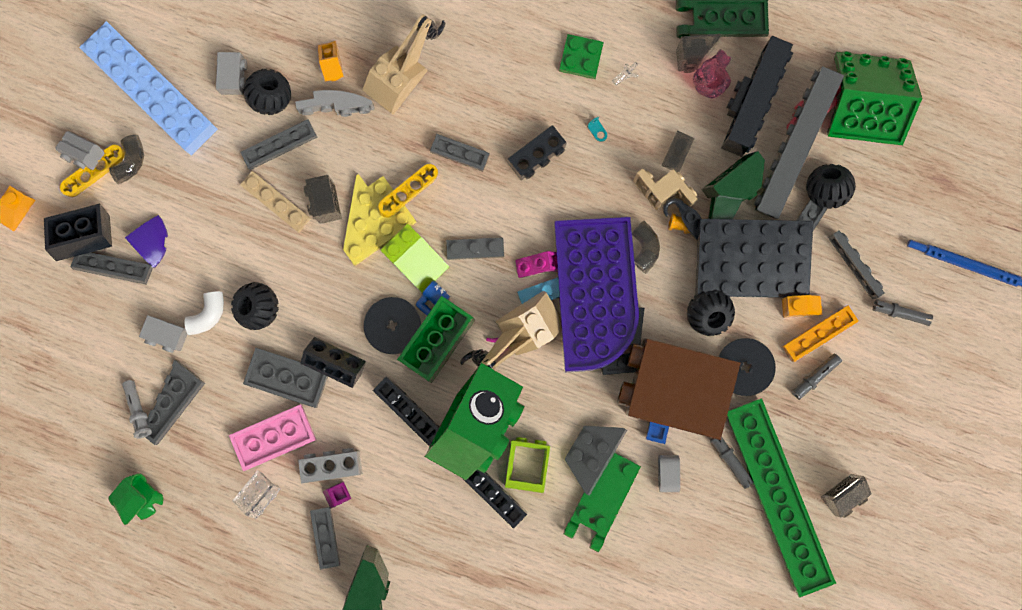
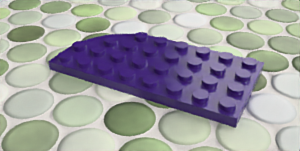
M631 217L554 221L565 373L592 371L609 365L626 351L635 336L639 320Z

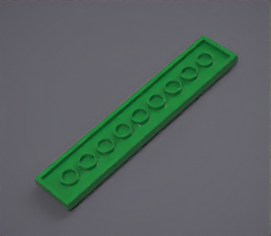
M760 398L729 410L727 420L749 475L754 482V488L797 596L801 598L836 584L763 399Z

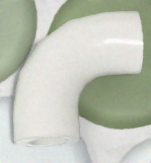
M215 291L203 294L204 308L202 312L185 317V329L188 335L208 331L218 323L223 314V292Z

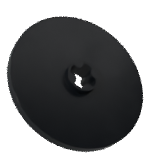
M388 297L377 301L370 307L364 319L366 339L372 347L385 354L402 353L421 326V319L415 307L408 301L398 297ZM390 321L397 323L394 331L387 327L390 325Z
M750 338L737 339L726 345L719 354L720 358L741 363L733 391L734 394L741 396L759 394L768 388L774 379L776 364L773 354L767 346L757 340ZM743 362L751 364L748 373L745 370H741Z

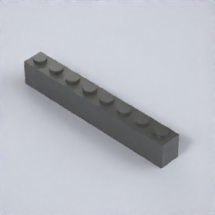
M823 66L812 74L810 79L812 85L803 94L802 99H804L802 107L798 106L794 114L796 120L787 129L786 135L788 137L786 142H782L778 149L780 155L771 164V175L769 178H765L762 184L764 190L761 195L758 194L754 202L756 206L755 211L774 219H779L844 75Z

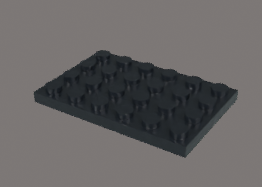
M699 219L695 295H701L703 291L712 290L722 291L729 297L785 298L787 296L810 295L814 221Z

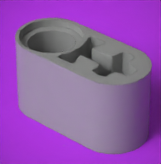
M679 455L658 456L659 492H680Z

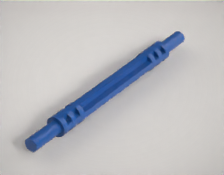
M909 240L907 243V247L924 252V255L1015 287H1022L1021 276L930 244L925 245L913 240Z

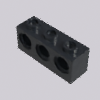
M552 125L507 159L508 164L521 181L524 178L529 179L536 173V169L547 166L551 162L549 159L553 156H560L565 151L567 142ZM556 140L558 145L552 147L548 144V141ZM535 151H541L543 153V156L541 158H536L533 156V153ZM520 162H526L528 164V167L526 169H520L518 167V164Z
M314 337L304 349L300 364L353 388L363 373L366 361Z

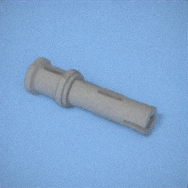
M125 381L122 383L131 413L129 421L134 427V438L147 437L152 433V430L148 427L146 421L148 418L147 414L142 410L135 381Z

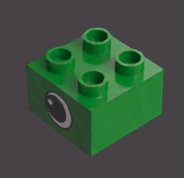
M481 363L456 394L424 457L465 480L476 470L485 473L493 459L498 460L502 456L509 443V438L504 436L509 425L513 427L517 423L525 408V405L517 401L523 386Z

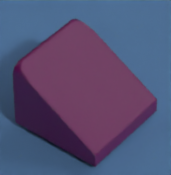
M344 481L323 491L331 509L352 499Z

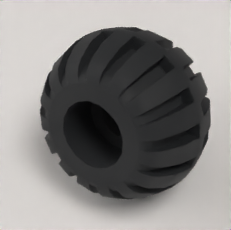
M272 69L257 70L247 78L244 84L243 92L247 104L255 112H260L262 115L278 114L287 107L291 100L289 82L278 71L275 72Z
M825 164L817 167L809 175L806 183L808 197L815 205L822 208L827 207V209L839 208L847 204L853 197L856 189L855 178L849 169L835 164Z
M259 282L245 284L236 291L233 296L234 300L231 302L233 307L231 311L234 319L242 327L250 330L268 327L277 317L276 312L279 310L276 294L270 287Z
M718 290L703 291L701 295H695L694 299L690 300L687 308V318L690 326L696 332L706 336L722 334V331L725 332L728 330V326L732 325L735 317L733 301L727 294Z

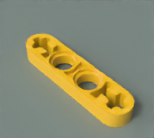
M118 145L109 146L104 150L105 154L101 160H98V162H105V167L102 170H97L96 167L94 170L86 167L84 170L80 168L62 181L60 191L68 197L79 195L122 163L126 157L125 150ZM115 150L118 152V153H117V154H118V157H117V158L114 157V153H113V152H114ZM89 172V180L83 182L81 180L82 174ZM68 185H72V192L68 191Z
M432 164L424 165L383 198L378 205L379 214L385 218L393 216L432 184L438 175L436 166ZM426 170L428 172L432 171V177L428 175L423 181L422 178L425 176ZM418 181L421 187L413 189L410 186V182ZM398 192H403L406 195L404 201H399L396 198ZM393 200L394 204L391 205L390 212L388 210L383 211V205L388 206Z

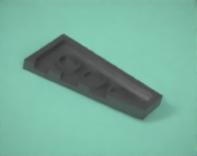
M174 360L171 373L167 375L164 381V388L158 394L156 405L150 411L146 420L152 433L145 438L154 445L160 443L205 385V382L177 360Z

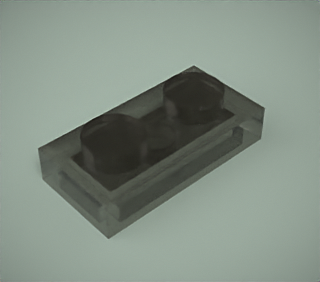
M677 130L661 166L669 170L674 169L676 173L680 172L695 138Z

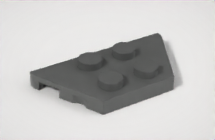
M584 426L568 452L565 461L587 495L590 496L628 431L625 428Z

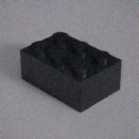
M99 203L44 218L46 252L55 261H60L112 247L110 215Z

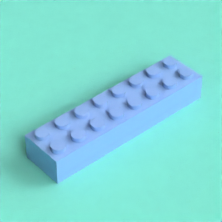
M107 21L79 47L191 156L218 130Z

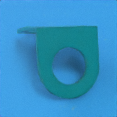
M599 117L594 118L588 123L587 127L597 141L603 142L607 139L608 134L600 123ZM603 132L605 137L600 139L597 134Z

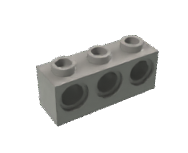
M354 448L342 449L340 454H335V451L323 452V456L316 457L315 453L304 455V459L298 460L301 484L362 474L360 451H354ZM347 457H352L354 460L352 468L347 467L345 464ZM328 460H332L335 463L333 470L327 469L326 462ZM310 462L315 465L314 473H310L307 470V465Z

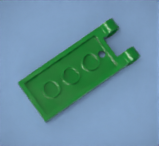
M614 453L590 496L585 492L583 493L563 534L572 539L581 523L596 531L589 548L599 552L641 466ZM594 518L595 522L590 523L589 519Z

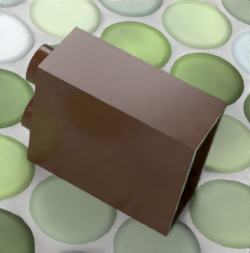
M644 338L642 345L632 344L627 366L636 368L632 383L623 381L617 404L626 406L625 414L627 416L721 440L741 363Z

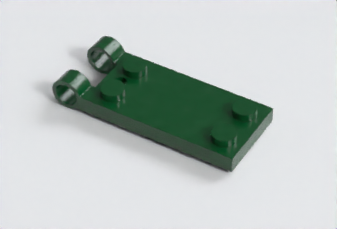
M676 0V11L687 12L692 10L693 25L685 24L676 27V34L679 39L690 37H767L769 35L768 0Z

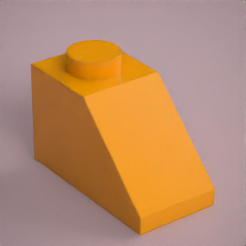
M336 41L318 45L319 63L325 82L337 81L344 77Z
M9 186L0 199V223L15 231L36 200L21 190Z
M801 295L783 298V318L822 315L821 296Z

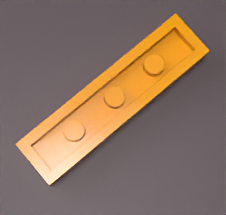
M847 305L782 347L791 361L796 362L853 326L859 320L849 305Z

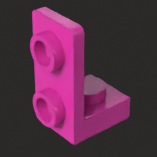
M546 251L515 260L519 278L543 272H558L556 252Z

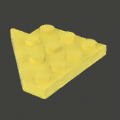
M356 175L343 248L355 266L386 245L407 224L412 226L416 223V220L406 206L388 218L382 217L379 214V202L393 191L384 176L367 186L360 175ZM393 200L390 205H383V211L388 210L390 212V207L394 204Z

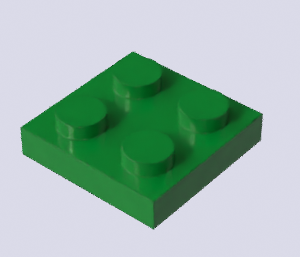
M567 34L559 72L596 79L604 42Z

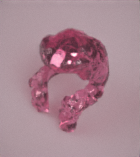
M720 49L717 55L706 60L694 73L692 82L695 84L697 92L707 98L714 99L722 95L731 83L730 76L725 69L731 61V57L727 56L725 51Z

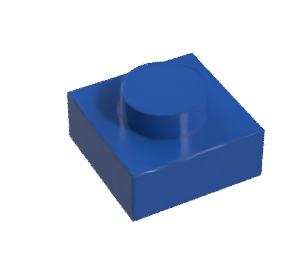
M649 422L646 440L665 444L669 427Z

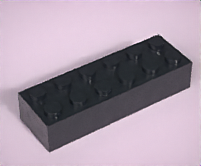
M773 35L766 43L752 73L749 87L737 114L733 118L721 149L740 157L745 153H749L751 148L753 149L757 141L755 136L762 129L765 122L762 119L771 108L772 103L770 101L772 97H775L779 89L778 83L786 72L785 66L789 63L794 53L791 51L792 43Z

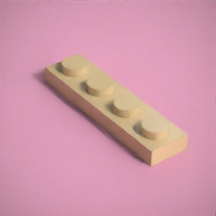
M253 171L240 184V186L298 233L310 221L311 218Z

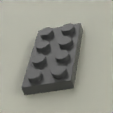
M255 348L243 384L318 408L328 376L300 364L301 362Z

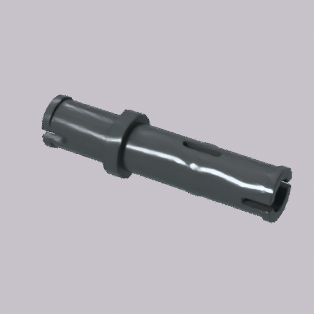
M878 299L874 301V304L880 307L873 306L872 308L873 311L887 314L889 317H898L926 326H930L932 321L926 319L933 320L932 314Z
M835 353L831 355L812 374L805 376L803 382L792 391V394L798 400L803 398L811 389L817 388V384L842 362V359Z
M722 437L721 440L712 438L710 442L719 452V457L724 459L743 488L750 487V484L752 485L754 482L734 455L733 448H729Z

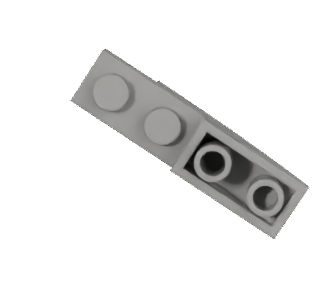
M337 90L313 91L314 99L295 101L296 109L302 115H312L317 111L326 113L335 109L337 115L348 117L352 113L367 114L370 113V110H375L371 100L354 93Z

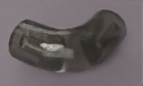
M129 135L121 140L125 153L124 158L120 163L109 167L110 174L117 184L131 179L143 165L145 155L138 135Z
M643 221L632 232V235L641 244V251L634 258V263L639 270L647 274L659 258L660 243L658 235L652 227Z

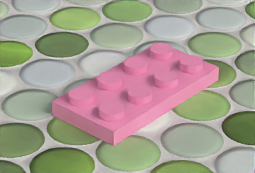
M302 404L229 435L243 471L316 440Z

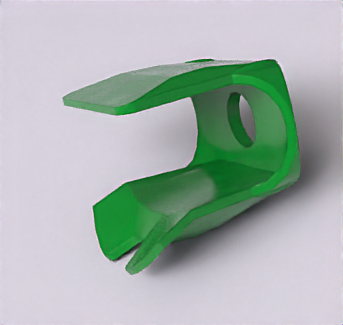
M140 473L124 478L110 494L108 500L114 506L122 523L127 525L135 515L141 520L154 515L156 510L153 504L162 505L164 497Z

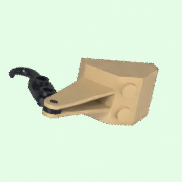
M422 14L400 47L396 45L378 59L369 71L362 91L394 115L428 71L418 63L425 39L433 40L438 38L445 28V20H442L440 27L437 29L434 21Z
M542 291L496 320L495 323L502 334L489 352L483 351V349L473 350L462 357L460 364L463 365L464 362L472 358L473 363L477 367L483 363L494 370L513 354L520 355L539 349L553 340L562 329L561 317L548 294Z

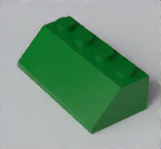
M441 296L397 360L432 383L475 322L474 317Z

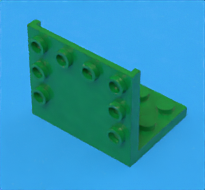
M848 51L836 52L834 60L837 73L844 75L840 84L841 93L827 131V136L903 146L923 99L911 60L906 58L895 59L887 56L878 57L869 54H853Z

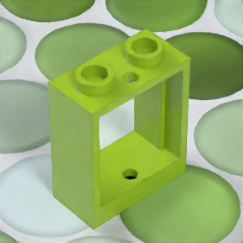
M516 437V440H512L505 488L544 493L550 445H546L547 441L535 440V443H529L527 438ZM516 446L544 450L540 483L511 479Z

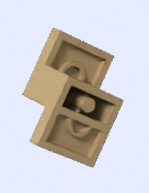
M644 169L637 172L633 180L634 184L655 210L663 206L666 200L673 197L681 199L689 207H692L698 200L695 190L692 187L688 188L684 183V177L681 173H676L674 169L656 183L654 182L653 175Z

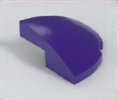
M158 215L135 229L125 239L149 265L155 268L166 253L167 248L164 247L168 233L165 223Z

